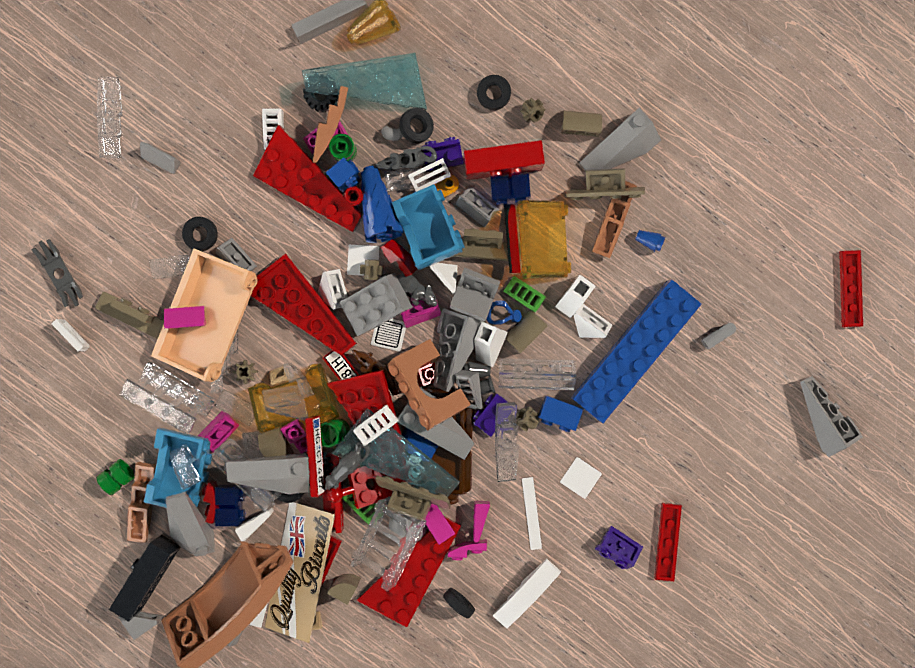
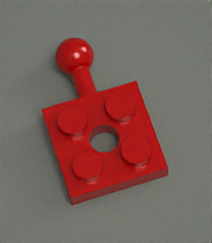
M377 461L358 467L354 473L348 475L350 486L343 489H329L327 498L330 502L337 503L341 501L342 497L352 494L355 507L359 509L390 499L392 490L378 486L375 480L376 476L383 477L387 475L381 468L380 462ZM368 479H372L374 482V486L370 490L366 486Z

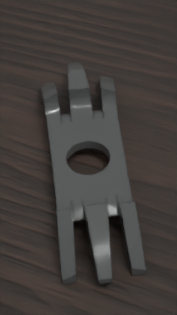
M50 239L46 240L51 250L43 241H39L47 259L36 248L31 250L52 280L57 293L62 299L63 306H69L68 297L64 291L68 293L75 307L78 306L77 296L79 299L83 298L82 291L61 258L59 250ZM57 268H61L64 271V276L61 279H57L54 276V271Z

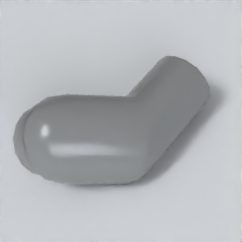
M385 126L381 130L383 137L387 140L399 141L403 138L400 128L394 129Z

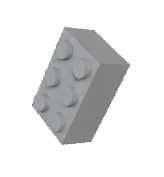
M395 273L382 277L340 302L357 337L413 308Z

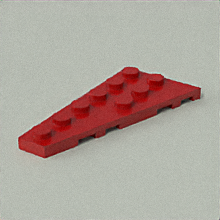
M278 125L253 176L349 231L354 232L363 215L355 206L348 205L345 202L344 195L338 190V187L327 178L326 174L285 132V129Z
M286 253L257 276V284L251 294L253 298L341 356L357 344Z
M384 369L327 383L337 396L336 399L340 405L342 404L347 411L348 417L355 428L386 405L396 416ZM382 413V417L385 419L387 423H389V419L386 417L384 413ZM375 418L376 422L382 428L383 425L377 418ZM397 422L368 444L372 454L377 457L382 465L381 468L388 477L398 483H401V481L411 483L413 482V476ZM369 423L368 425L371 427V429H372V430L374 431V433H375L376 430H375L374 427L371 425V423Z
M444 516L455 532L453 536L438 544L429 530L376 582L361 594L356 601L408 627L455 539L461 524Z

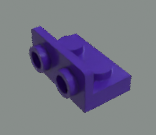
M449 137L444 139V142L429 141L425 143L424 146L432 147L436 151V161L443 158L447 168L464 165L460 139ZM422 150L427 156H432L429 150ZM425 162V166H428V165L432 164V163ZM439 164L429 170H426V172L442 168V165Z
M498 393L495 395L490 394L484 402L486 404L484 409H479L472 417L475 419L473 424L490 437L514 409V406Z
M610 526L601 543L596 545L595 549L599 551L602 557L613 560L619 568L629 569L634 567L643 546L613 526Z

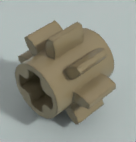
M530 98L523 103L520 112L527 122L531 120L535 123L542 119L546 109L542 106L543 103L539 99L535 101L533 98Z
M365 260V264L360 265V274H364V279L378 280L379 275H383V266L379 265V260Z
M247 360L243 361V365L236 363L237 371H233L238 376L236 381L243 379L244 384H248V379L256 380L254 374L258 373V370L253 368L255 363L248 365ZM248 368L249 370L247 371V373H248L249 375H245V376H244V375H243V373H244V370H243V369Z
M530 406L527 409H520L516 414V425L526 432L528 428H536L539 424V418L537 417L539 413Z

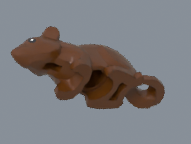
M352 350L358 363L363 365L360 368L362 372L370 373L384 369L390 392L393 395H398L401 392L399 383L390 374L387 365L373 358V353L371 352L366 353L364 351Z

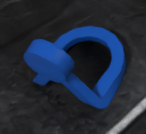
M503 300L494 301L486 320L494 325H500L509 320L519 322L522 314L519 310L512 311ZM495 306H503L510 315L502 320L493 321L491 311Z

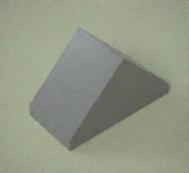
M141 611L129 622L121 617L118 618L133 640L157 625L162 620L163 615Z

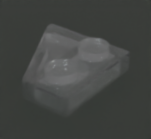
M301 385L262 390L266 411L304 421L308 418Z

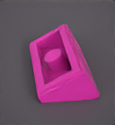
M418 300L419 304L417 306L411 303L413 308L401 314L406 328L441 316L438 303L437 306H430L423 300Z
M204 306L164 309V329L206 325Z
M222 410L198 436L207 438L210 441V451L214 453L239 427V424L227 412Z

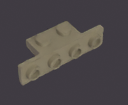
M625 168L586 170V189L567 190L566 197H571V200H581L583 197L601 199L602 196H610L611 199L621 198V195L639 198L645 194V187L626 188Z
M475 228L464 229V239L462 241L465 248L462 249L463 252L454 255V257L508 261L507 243L502 242L503 232L496 230L483 231Z
M107 292L101 294L95 307L97 310L158 339L164 320L150 314V310L142 306L136 307L132 305L133 302L122 297L119 299Z
M376 476L375 478L378 486L394 491L387 506L389 510L425 521L431 504L446 509L451 507L448 497L443 494L437 493L435 495L425 488L419 487L417 489L403 481L398 483L388 476Z

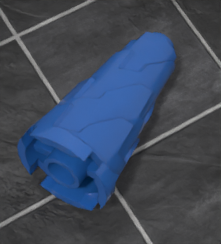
M374 166L363 168L364 171L361 172L362 207L366 242L377 243L376 238L381 239V242H386L402 236L403 228L397 218L391 197L388 195L379 170Z

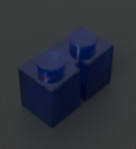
M529 174L511 175V178H508V175L490 177L492 203L496 202V205L508 204L507 201H515V204L526 203V200H529L531 197Z
M219 485L215 487V505H219V508L215 509V526H239L245 521L246 511L243 509V502L246 498V492L243 490V485Z

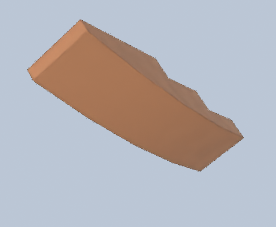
M340 86L337 105L329 104L326 123L318 122L313 162L315 163L318 162L328 147L337 129L345 106L348 87Z
M625 181L626 188L637 187V185ZM621 195V198L610 199L592 252L608 258L611 257L631 205L632 198L629 195Z
M137 462L135 465V482L132 485L131 504L128 506L127 541L147 542L153 505L144 503L147 484L154 478L156 464Z

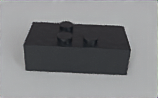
M163 535L151 541L141 558H137L132 564L131 569L133 571L109 610L127 622L138 615L181 547Z

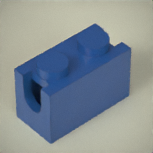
M545 395L538 417L542 419V423L549 426L555 423L560 425L559 429L570 433V430L576 431L583 409Z

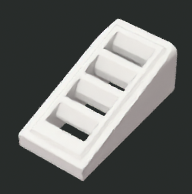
M262 109L264 150H266L269 140L273 136L269 135V132H275L277 128L269 127V124H278L284 128V112L282 109ZM269 116H277L278 119H269Z
M386 405L359 424L353 431L362 444L366 446L399 420L388 405ZM382 413H384L386 417L389 419V423H387L385 419L382 417ZM375 418H377L383 425L382 428L376 422ZM369 423H371V425H372V426L374 427V429L376 430L375 433H374V431L371 429V427L368 425Z
M270 507L235 528L240 540L245 541L272 514L273 508Z

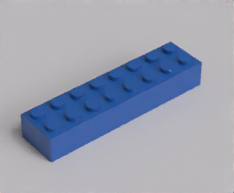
M672 279L667 280L571 396V399L599 422L604 423L697 311L701 303Z

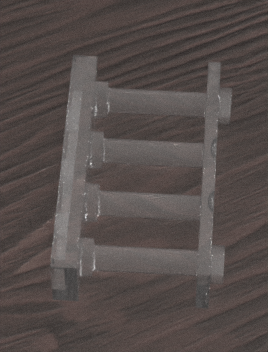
M150 361L145 365L140 381L134 383L126 379L120 396L187 435L190 434L196 421L195 416L199 413L207 417L215 402L214 398ZM149 384L158 390L152 393L144 387ZM166 394L174 400L169 403L160 397ZM182 403L191 410L186 413L177 407Z
M391 497L379 500L374 508L376 511L359 547L352 554L353 560L350 564L353 568L363 563L383 577L384 581L381 588L386 591L396 586L427 522L426 520L421 521L418 519L409 521L399 513L389 510L387 506ZM385 514L406 527L407 533L405 537L402 538L381 524ZM377 531L398 544L399 550L397 553L394 554L373 540ZM369 547L390 560L392 564L390 569L386 570L366 556Z

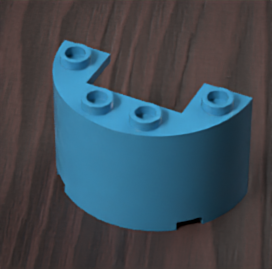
M435 184L392 202L397 218L404 229L411 247L410 252L418 270L463 252L462 249L465 248L459 231H454L453 226L456 223L452 214L448 215L443 205V201H445L444 195L441 190L437 191Z
M161 427L158 428L154 448L159 449L155 475L147 484L144 503L167 508L166 497L186 492L194 505L198 507L200 501L199 494L203 483H206L209 478L207 467L211 464L213 454H210V441L207 438Z

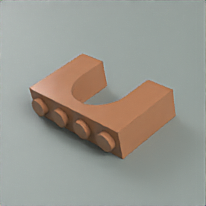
M431 339L394 357L387 364L390 374L396 378L401 392L405 393L410 407L416 411L421 425L427 431L471 405L461 388L440 399L431 398L420 389L417 382L419 369L434 362L440 356Z

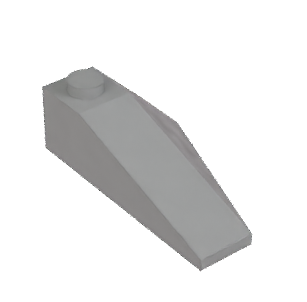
M638 108L579 164L585 171L612 169L647 154L661 141V138L653 122Z
M442 309L437 326V333H440L439 344H436V349L439 351L440 356L435 363V387L447 392L450 391L456 380L455 374L462 370L475 347V336L481 322L484 321L448 309Z
M812 376L800 382L817 441L822 451L828 457L848 448L863 438L850 417H844L840 413V406L828 399L827 392Z
M420 387L424 394L431 398L437 399L434 395L430 394L429 392ZM408 402L398 418V422L464 460L474 445L473 440L453 417L427 431L421 425L416 411L410 407Z
M306 453L226 461L227 482L285 494L309 492V466Z
M183 492L166 497L169 531L175 543L196 557L215 552L214 531L187 493Z

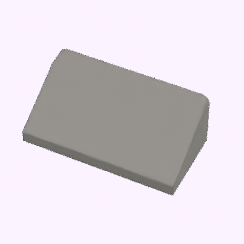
M144 141L140 143V154L143 159L172 174L176 173L181 163L180 160Z
M471 186L456 201L458 207L483 227L490 222L499 210Z
M230 238L216 249L215 254L224 261L249 271H253L257 267L233 238Z

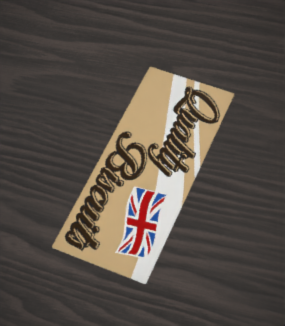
M294 502L289 503L281 545L287 547L294 563L270 600L265 624L266 628L310 643L335 517L334 514Z

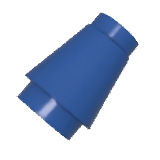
M639 230L635 241H638L654 252L655 250L660 252L665 237L661 236L662 234Z

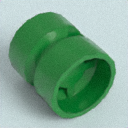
M338 134L331 139L329 149L338 162L343 157L347 162L350 159L351 161L355 159L357 148L348 135Z
M335 419L321 424L323 447L329 448L344 443L351 435L350 426L343 419Z
M118 459L110 465L109 469L101 472L96 479L103 491L109 495H114L121 489L122 485H127L135 478V474L125 461Z

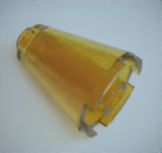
M374 0L347 28L348 33L346 36L351 44L355 43L358 46L401 30V26L393 11L388 7L389 4L386 0Z

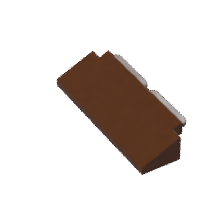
M424 388V390L434 395L437 399L444 398L458 390L451 388L447 392L439 388ZM466 408L453 416V419L472 439L473 408ZM439 446L430 461L423 459V467H425L423 470V483L425 480L441 481L433 494L440 493L447 496L450 504L453 505L458 503L459 494L463 495L471 491V450L464 460Z

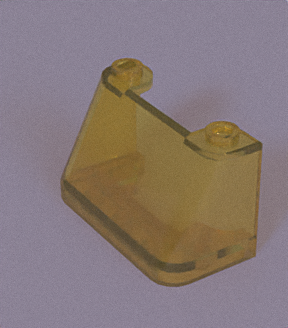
M519 200L517 202V214L520 215L518 222L521 253L520 264H522L521 280L567 278L568 273H571V262H567L565 216H568V205L564 204V201Z
M321 363L310 365L305 371L306 376L271 388L265 383H257L253 387L248 388L256 427L261 434L279 427L281 428L296 419L305 425L306 418L320 415L321 425L339 417L338 408L332 390L327 385L329 382Z

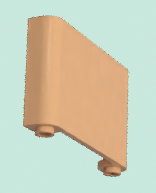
M193 249L170 308L204 306L206 325L164 329L163 324L151 356L204 381L213 382L217 380L221 375V369L252 291L257 284L256 274Z

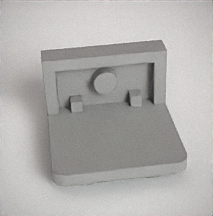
M464 268L450 308L485 321L500 281Z

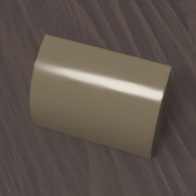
M563 110L562 134L599 137L602 130V114Z
M530 310L507 333L505 339L521 353L547 325Z
M280 427L258 435L259 450L264 457L294 454Z
M343 574L333 581L327 594L348 605L361 578L354 574Z

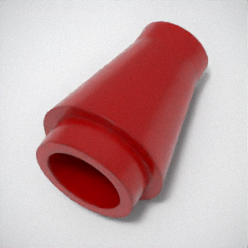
M349 187L344 192V200L348 205L356 206L362 202L363 193L358 187ZM354 194H357V200H352Z

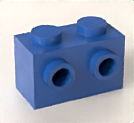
M343 157L326 172L342 193L347 188L356 187L359 184L358 180L360 177L358 173L360 171L351 159L347 162Z

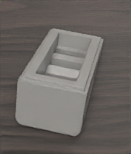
M461 370L455 374L458 389L461 388L468 401H475V403H470L471 405L467 408L482 409L479 372Z

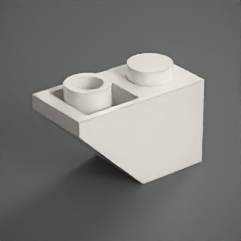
M578 275L555 307L571 318L595 288V285L583 276Z
M481 322L474 339L476 360L493 367L508 332Z

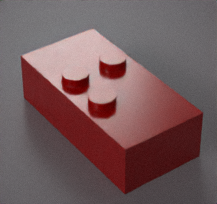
M542 140L465 150L466 180L503 175L518 177L520 173L542 170L545 165Z

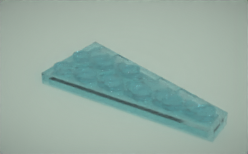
M416 53L302 70L305 91L339 95L340 86L348 87L346 98L351 97L362 101L427 110Z
M368 408L365 410L332 454L343 456L351 450L354 451L355 445L360 440L353 430L374 414ZM375 418L376 422L382 428L383 425L377 418ZM369 423L368 425L371 427V429H372V430L374 431V433H375L376 430H375L374 427L371 425V423ZM392 427L368 443L371 448L370 454L364 459V462H361V464L366 465L369 469L393 478L402 479L411 485L414 484L427 489L431 493H440L447 497L459 484L456 478ZM361 448V457H364L366 450Z

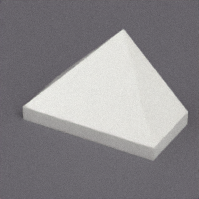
M444 263L430 265V269L449 291L454 294L456 291L458 265Z
M340 269L323 272L318 289L319 296L333 310L342 308L340 302L348 298Z
M584 304L574 314L579 338H605L612 327L611 323Z

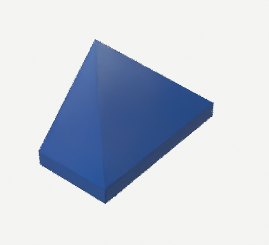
M405 427L401 434L407 452L428 461L432 459L439 445Z

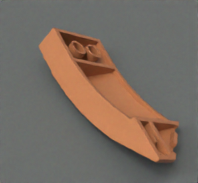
M240 541L241 545L226 564L199 591L161 620L178 667H200L228 645L256 618L275 595L294 563L286 546H271L263 543L251 544Z

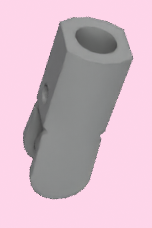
M733 323L725 324L701 339L706 349L709 350L734 334L736 326Z

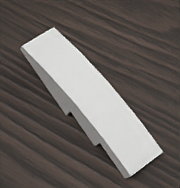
M548 559L544 560L508 596L507 601L494 612L493 616L503 626L508 628L539 598L561 571Z

